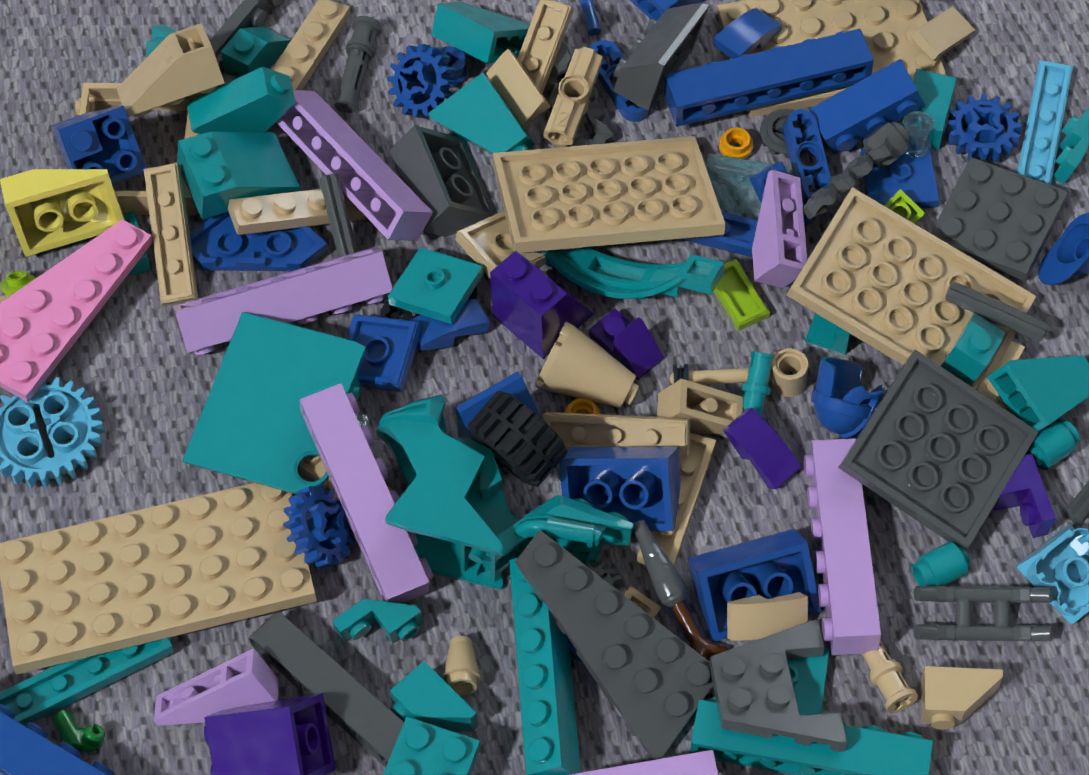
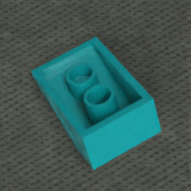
M211 131L178 141L177 163L181 166L182 176L201 219L229 212L228 205L230 199L300 191V186L275 133Z

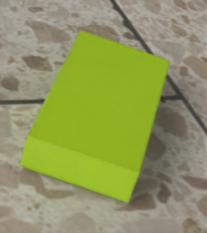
M733 259L724 263V274L714 289V293L736 329L740 331L769 318L770 311L738 260Z

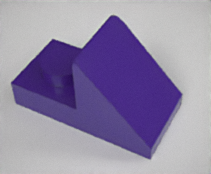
M614 308L589 329V336L636 375L635 378L637 380L664 359L662 352L640 317L631 323Z
M1028 454L1023 457L1002 491L994 510L1020 506L1021 520L1025 526H1029L1032 537L1036 538L1048 535L1056 517L1032 454Z

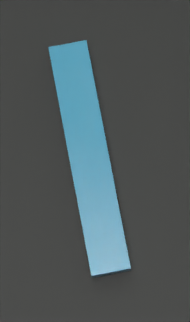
M1039 60L1017 174L1051 185L1073 66Z

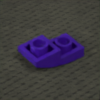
M747 408L723 430L740 457L751 461L769 489H777L801 467L778 434L753 408Z

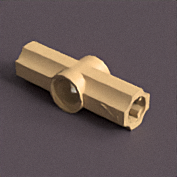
M584 46L581 49H575L566 75L559 83L558 96L544 130V138L548 139L552 145L559 147L572 145L582 117L588 111L589 98L603 63V56L599 55L595 49Z

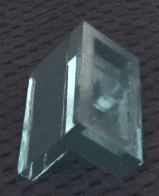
M709 153L706 169L720 209L759 216L761 202L749 177L771 165Z

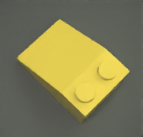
M32 169L0 179L5 206L25 257L98 236L120 220H124L107 169Z

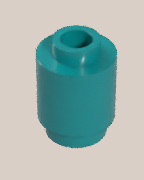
M1068 420L1054 421L1038 431L1025 455L1032 454L1036 466L1042 470H1048L1076 450V445L1080 443L1079 433Z
M948 541L919 556L917 562L911 565V572L918 586H946L968 574L970 558L962 546H956L953 542Z

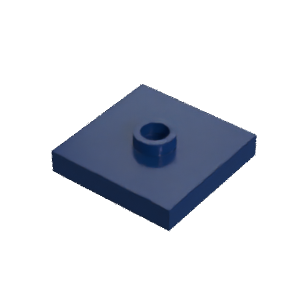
M929 144L907 145L908 150L892 164L882 168L874 163L873 170L863 176L866 196L883 206L900 189L920 208H935L939 205ZM861 148L860 157L866 152L865 148Z
M354 314L347 339L366 347L365 355L357 373L361 387L404 391L423 328L419 322Z

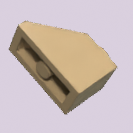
M684 379L678 380L658 393L657 417L690 419V433L697 435L724 433L723 430L743 413L742 396Z
M924 666L920 680L921 723L931 724L936 729H950L955 725H961L998 691L1003 678V669Z

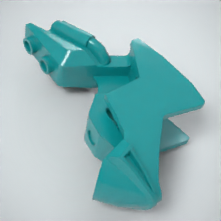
M442 394L412 401L401 408L387 412L378 423L376 432L388 445L408 484V488L386 515L385 522L390 526L415 533L418 545L414 546L419 559L426 558L434 574L499 590L503 587L502 570L510 565V559L520 556L539 530L583 564L587 559L590 562H598L604 545H629L632 540L634 523L629 522L627 518L619 513H606L598 510L589 502L579 498L573 500L558 495L525 515L523 519L519 520L514 517L507 507L502 492V479L491 449L470 438H452L446 435L443 416L446 400Z

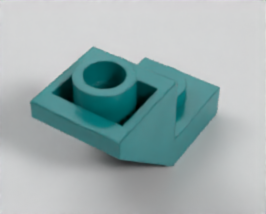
M362 599L332 620L335 631L343 642L350 638L357 640L363 637L372 628L371 624L376 621L392 644L399 639L402 641L409 640L419 632L421 628L419 625L424 623L422 613L415 605Z

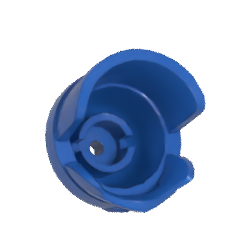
M822 357L819 363L816 386L813 388L811 396L816 417L827 430L839 434V437L844 439H850L860 434L884 395V385H879L871 392H867L864 386H861L864 372L862 365L844 359Z

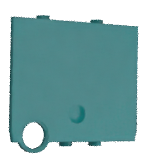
M242 312L202 413L197 420L196 428L182 462L293 494H297L298 491L310 486L313 488L323 485L329 479L327 471L322 478L314 482L303 480L298 473L299 465L306 457L312 455L320 456L300 412V399L341 383L345 393L352 392L357 402L362 389L360 388L357 373L365 355L366 347L352 340Z

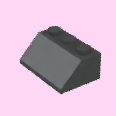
M701 2L668 8L658 20L653 18L645 30L644 39L637 38L629 52L630 57L628 60L622 58L613 74V76L617 77L613 92L649 110L664 90L665 75L679 70L693 51L709 5Z
M414 125L389 150L395 163V170L400 175L401 180L433 211L423 232L447 237L496 214L463 138Z

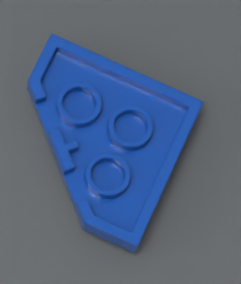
M229 212L212 216L190 233L193 261L202 270L294 271L310 266L328 251L327 243L309 226L237 235Z

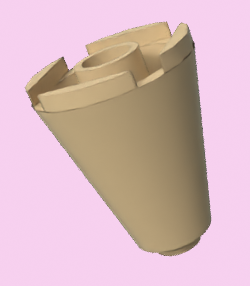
M565 322L534 386L541 390L575 398L589 399L592 402L621 408L623 402L630 405L639 388V385L633 383L636 375L573 324Z

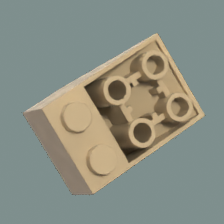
M202 23L169 34L116 89L127 116L141 117L149 114L153 108L164 104L176 105L187 96L196 93H210L216 90L218 85L225 82L211 43Z

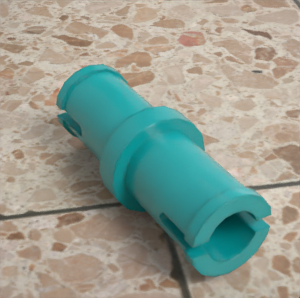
M751 351L747 382L742 384L741 389L745 391L743 412L747 408H753L762 417L766 395H770L771 388L768 387L774 355Z

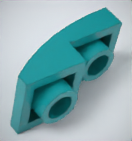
M1089 108L1086 109L1080 118L1073 115L1061 131L1066 137L1058 146L1063 152L1055 161L1060 167L1052 177L1062 184L1067 181L1087 151L1089 145Z

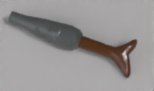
M645 520L634 523L633 531L638 539L656 594L664 606L673 609L690 643V647L705 659L729 650L727 647L712 643L702 636L685 602L688 592L681 576L665 551L651 534Z

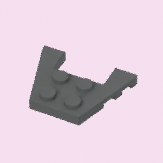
M818 620L808 621L710 657L709 667L722 729L771 739L773 734L795 738L797 744L810 746L812 741L831 745L830 750L841 752L846 750L847 739L840 713L799 715L787 659L823 656L825 646Z

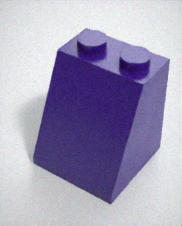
M517 251L513 252L490 272L493 317L542 359L550 354L565 322L579 328L593 316L591 310Z
M323 693L225 709L204 717V737L209 745L212 760L211 775H326L336 770Z

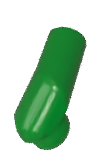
M62 710L52 718L63 741L77 750L92 752L103 745L105 732L101 726L94 724L93 728L91 726L86 728L78 727L69 710Z

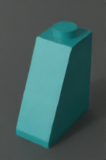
M464 2L438 3L431 35L490 64L495 63L507 49L511 50L518 58L530 24Z
M260 67L218 87L210 93L191 100L187 104L192 132L197 134L211 131L266 132L296 102L289 75Z
M483 72L428 113L431 119L438 125L492 156L493 153L529 150L535 145L492 81Z
M1084 355L1010 360L986 376L1011 413L1037 431L1045 428L1089 397V363Z

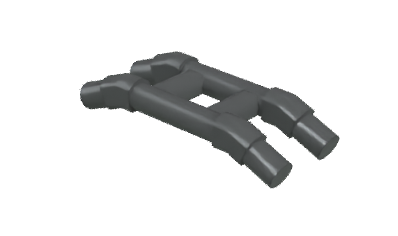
M916 586L914 588L913 594L916 601L956 602V625L917 624L914 627V636L918 640H1053L1052 626H1010L1009 603H1051L1053 599L1051 587ZM971 602L994 603V626L971 625Z

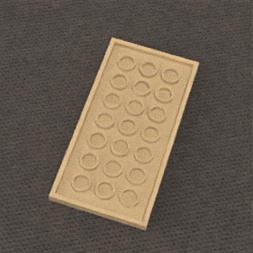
M251 483L0 543V580L12 665L16 675L317 602L309 565L304 561L305 554L296 555L294 553L297 546L296 543L288 542L286 539L291 535V530L283 527V523L290 520V517L284 513V508L291 506L288 499L292 497V493Z

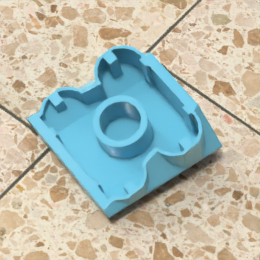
M1069 524L1020 561L1016 568L1035 588H1052L1053 599L1050 604L1072 625L1089 612V530L1086 528L1075 529Z

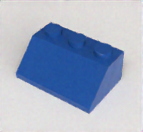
M571 447L567 455L559 462L562 496L573 500L575 498L583 499L594 508L606 513H619L631 523L645 520L650 531H673L675 529L681 487L679 447Z
M796 529L687 558L694 591L713 642L727 638V602L756 595L771 599L800 592L808 596V615L821 612L808 542Z

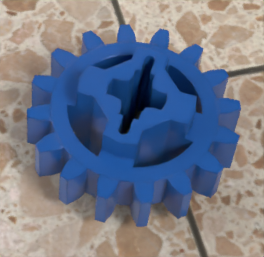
M418 44V46L409 45L407 46V53L399 52L397 54L400 61L399 64L391 63L390 67L395 73L394 76L387 77V81L393 82L394 87L388 93L389 95L397 96L393 105L395 107H403L402 114L425 119L426 116L430 117L428 114L430 111L452 96L449 88L457 86V82L450 80V75L456 70L455 68L447 67L451 58L447 55H441V48L431 47V45Z
M982 94L980 100L976 101L972 95H969L966 104L958 101L955 110H950L945 130V133L949 134L948 144H957L956 154L958 155L967 152L968 161L970 157L974 158L977 156L983 162H986L987 157H992L995 162H999L1001 153L1009 157L1012 148H1017L1022 129V124L1018 123L1019 113H1010L1012 105L1010 103H1006L1003 106L1000 105V97L998 96L989 101L986 94ZM962 123L964 124V130H965L966 132H964L963 129H962V126H961Z
M322 485L313 488L310 486L298 491L297 495L288 499L291 506L284 508V513L290 517V520L284 522L283 527L291 530V535L286 539L288 542L296 543L297 546L294 551L296 555L304 553L305 563L315 562L316 568L326 565L329 567L341 562L342 558L349 556L350 551L347 547L353 545L355 541L349 536V532L352 529L347 522V517L340 501L334 500V490L330 489L324 492Z

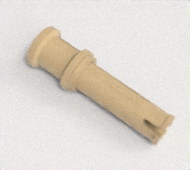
M881 640L878 650L861 654L870 669L869 679L872 685L878 686L886 700L885 708L888 713L902 711L910 707L918 699L915 689L909 688L901 674L902 666L899 662L890 658Z

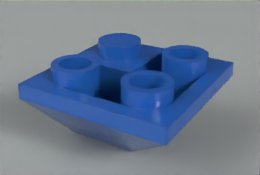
M123 105L84 113L51 125L68 169H107L112 184L144 172V169H147Z

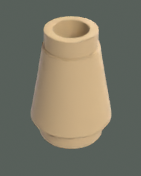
M456 636L449 642L450 646L443 680L459 696H466L477 690L481 677L472 640L466 636Z

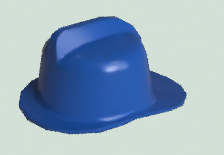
M1089 213L1075 218L1042 259L1038 278L1043 284L1055 285L1069 279L1072 275L1082 276L1089 273Z

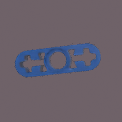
M600 40L593 43L590 47L591 49H595L598 54L603 53L604 56H609L610 67L608 68V64L603 58L597 78L621 115L631 122H639L646 119L650 109L646 110L642 107L636 109L634 105L629 106L628 99L613 92L615 85L610 80L615 77L613 76L614 71L620 60L624 58L616 44L608 40Z
M797 109L791 112L784 121L783 134L793 174L796 177H800L802 202L806 204L809 196L815 193L809 190L813 183L816 189L826 188L831 180V175L815 116L808 110ZM797 120L800 125H806L807 127L803 133H801L800 128H794L793 126ZM809 151L813 153L816 158V165L806 166L803 164L799 157L800 152ZM818 172V174L813 179L812 175Z

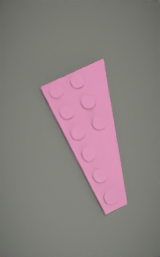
M122 219L0 303L1 388L26 402L32 399L153 243L152 235Z

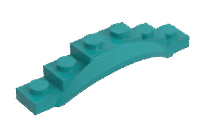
M589 247L534 252L544 254L546 266L556 268L562 275L578 286L590 292L617 299L637 298L645 300L646 297L659 293L678 298L683 288L711 295L724 274V262L690 254L686 262L656 265L625 261L608 256Z

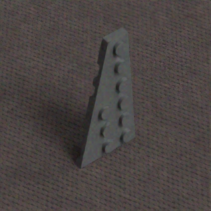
M539 530L517 558L515 564L540 601H544L551 611L562 633H566L576 648L577 655L609 702H613L620 712L631 734L637 737L646 750V756L650 761L661 759L697 709L698 701L703 700L712 688L710 662Z

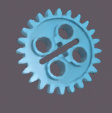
M56 377L51 385H47L45 381L29 402L15 395L12 398L5 395L0 396L3 407H0V471L4 478L11 475L15 484H19L25 478L29 488H32L37 480H41L43 487L47 488L50 479L55 478L59 485H63L62 475L68 474L71 478L75 479L77 477L74 469L77 466L85 470L88 469L86 457L97 458V453L93 446L103 445L100 434L105 432L102 421H100L103 419L101 412L97 408L94 398L87 396L85 388L82 387L76 391L71 380L62 387L59 377ZM35 407H40L55 453L52 458L48 457L42 440V434L34 414ZM56 409H63L57 414H51ZM28 420L25 424L16 426L20 421ZM65 439H72V441L67 444H60ZM38 450L31 456H25L29 451Z

